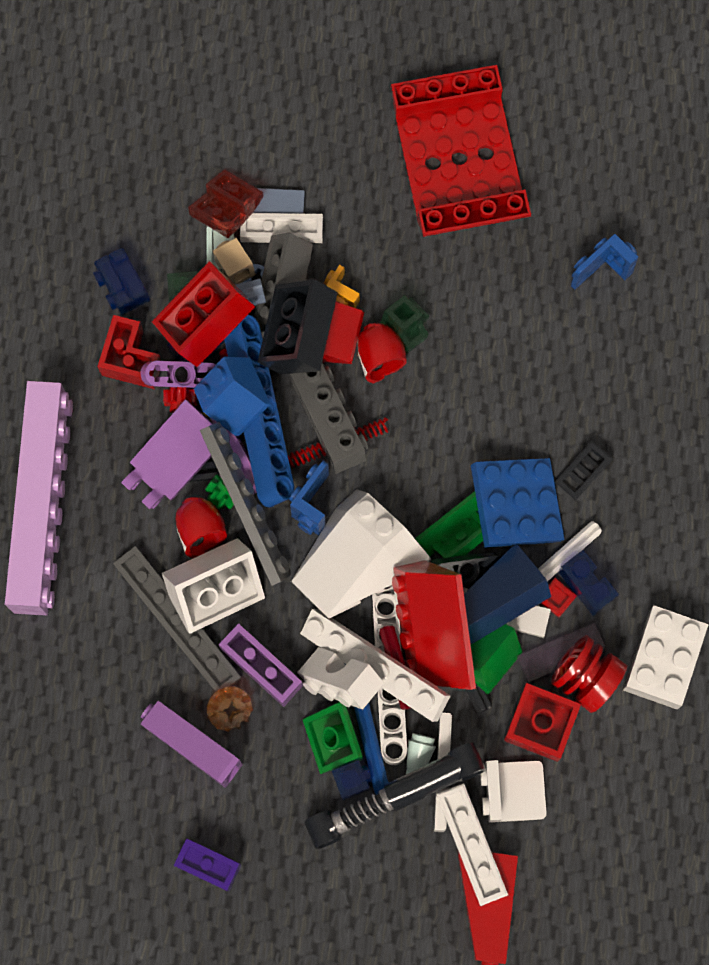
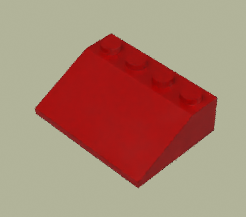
M425 560L393 567L392 586L395 593H397L396 615L399 621H401L402 632L399 637L401 646L405 651V666L435 686L468 690L476 689L461 574Z

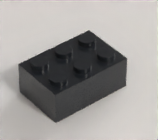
M315 279L276 284L257 363L280 375L320 371L338 292Z

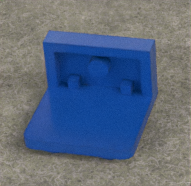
M616 234L610 239L603 238L594 247L595 252L589 258L587 256L582 257L574 266L576 271L572 274L571 287L574 290L578 288L605 262L626 280L633 274L638 260L636 249L629 242L624 243Z
M324 460L319 466L317 464L313 465L306 476L309 480L303 488L298 486L289 499L292 502L290 504L291 516L299 522L297 526L309 535L314 532L319 536L325 527V515L309 504L310 500L329 476V465Z

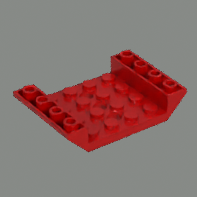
M497 65L391 84L395 119L416 217L423 237L531 217L526 190H522L504 113L501 99L503 89ZM488 148L492 150L494 155L489 160H483L478 155L479 150ZM456 153H462L467 157V161L462 165H457L452 161V156ZM429 158H436L440 161L441 165L438 169L431 170L427 168L425 162Z

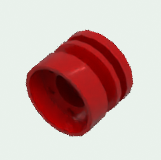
M585 635L563 655L552 676L551 683L557 688L563 686L562 691L566 695L571 694L579 687L575 701L590 713H593L617 689L627 671V665L612 653L605 655L599 660L603 647L600 644L593 646L594 640Z

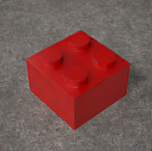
M526 683L504 741L558 762L564 752L581 704Z

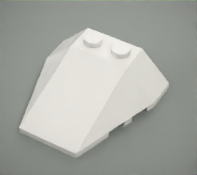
M356 489L336 507L292 579V583L329 619L360 604V600L374 593L378 595L386 591L385 588L392 585L393 567L423 560L429 562L431 558L409 531L369 493Z

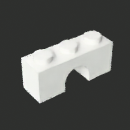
M320 647L317 648L297 672L304 680L303 686L314 695L319 693L330 701L335 699L346 707L352 705L362 710L384 684L369 664L351 659L345 665L335 652Z

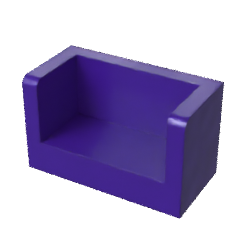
M186 838L174 866L229 892L241 864Z

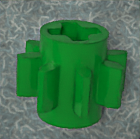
M215 475L205 488L209 492L207 498L218 509H223L226 506L232 509L234 504L222 478Z

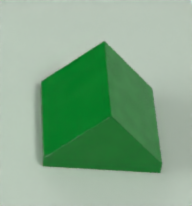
M505 624L471 644L475 683L486 694H489L523 653L515 628Z
M336 703L302 719L320 774L363 760L347 708L342 703Z

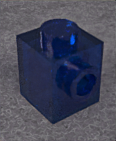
M359 760L331 771L342 801L369 790L368 783L372 782V778L367 765L361 767Z

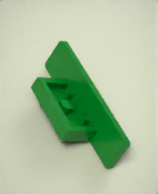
M475 491L415 538L429 557L434 553L440 558L463 556L483 541Z

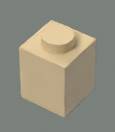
M237 238L222 242L212 251L215 262L221 272L235 285L256 275L253 263Z

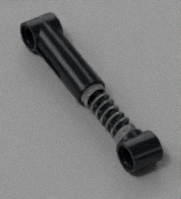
M470 742L451 750L448 755L385 784L384 788L379 790V794H372V797L369 799L365 797L363 802L358 800V804L354 806L351 804V807L348 809L344 807V811L338 810L332 813L330 810L320 812L306 819L304 823L315 849H321L341 840L342 833L351 830L352 826L357 827L359 822L364 824L366 819L372 820L374 815L379 817L380 812L386 813L387 809L389 811L403 809L457 782L472 779L485 772L486 768L475 743Z

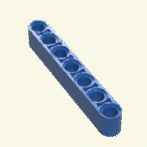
M247 315L224 340L228 357H250L270 402V405L244 431L258 499L262 505L270 508L289 500L295 489L269 368L257 363L263 340L260 326L253 316Z

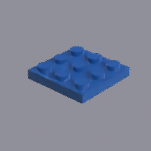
M550 458L484 461L471 464L484 547L555 543L564 540Z

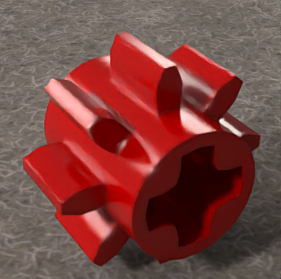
M170 387V390H163L164 406H170L169 411L171 413H174L184 400H188L193 406H197V396L194 389Z

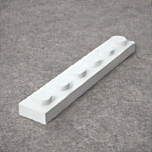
M319 609L311 610L300 633L319 647L335 652L346 665L351 659L369 664L384 682L381 687L382 689L432 722L439 720L450 698L449 694L333 618L328 619Z

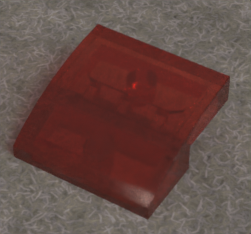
M224 169L206 184L207 193L188 207L189 215L224 237L229 238L250 217L264 195L259 189Z

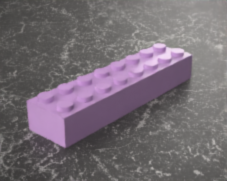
M27 381L5 605L14 614L48 615V608H53L55 595L54 591H50L51 580H56L57 564L53 563L54 552H59L60 537L56 536V525H61L62 508H58L59 497L63 498L65 493V481H61V472L67 469L68 457L67 454H64V443H69L70 427L66 426L67 416H72L73 402L69 400V394L65 392L61 383Z

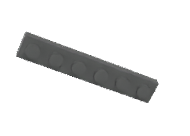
M220 422L201 429V435L271 585L282 582L291 576L288 561L281 555L277 547L276 535L272 530H269L265 521V512L262 506L257 504L253 495V486L243 474L241 460L231 448L227 430L221 426Z
M136 546L113 563L218 696L222 695L241 679V676L202 628L193 633H188L168 595L165 582Z

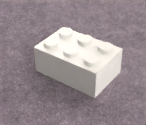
M653 605L649 610L623 691L674 709H679L683 704L708 624Z

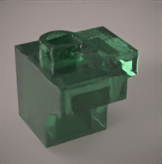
M404 295L384 311L380 323L395 330L407 354L426 340L429 335L423 326L429 319V315L412 297L408 299Z

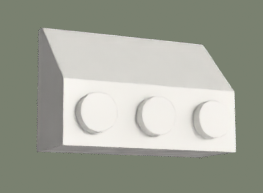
M238 538L162 573L168 595L189 634L265 598L252 551Z

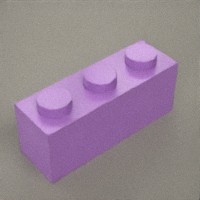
M239 623L219 644L221 650L283 707L303 687L302 681Z

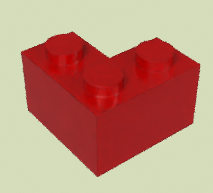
M113 315L97 367L104 377L155 389L156 386H148L142 381L140 373L145 363L161 361L159 354L139 349L144 332L140 321ZM154 368V370L149 372V375L153 376L155 381V378L159 377L160 371Z

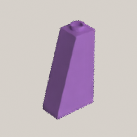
M157 701L155 705L150 704L142 713L141 718L144 720L141 722V725L224 788L228 786L243 764L237 757L161 702Z

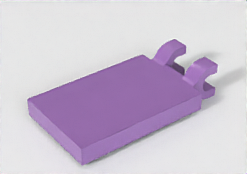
M184 400L130 461L135 469L121 483L128 490H135L142 480L153 490L142 500V503L149 509H154L165 496L173 500L212 457L200 430L213 423L188 400Z

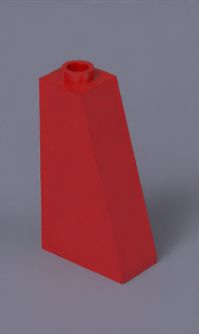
M458 851L474 958L477 961H481V965L506 964L518 856L492 853L508 895L480 906Z

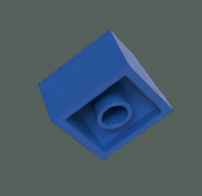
M223 357L194 388L203 412L214 421L220 422L221 426L235 436H240L270 405L250 357Z

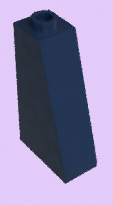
M517 544L511 547L464 593L470 645L551 597L547 579Z

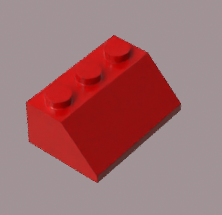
M209 261L157 315L152 323L181 356L198 367L256 306Z

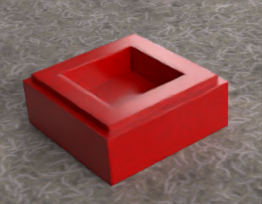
M554 578L549 584L551 597L541 604L547 609H551V612L560 618L577 595L558 579Z

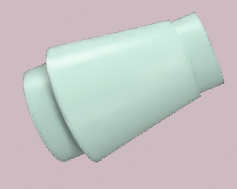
M412 733L411 740L408 739L406 774L429 763L436 748L434 746L435 738Z

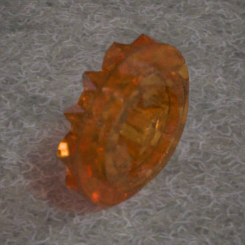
M234 686L224 687L216 691L207 705V715L210 722L217 729L230 732L235 727L240 730V723L243 721L249 722V716L251 711H253L249 695L241 688ZM232 699L234 707L239 710L233 711L229 719L228 714L222 710L229 708Z

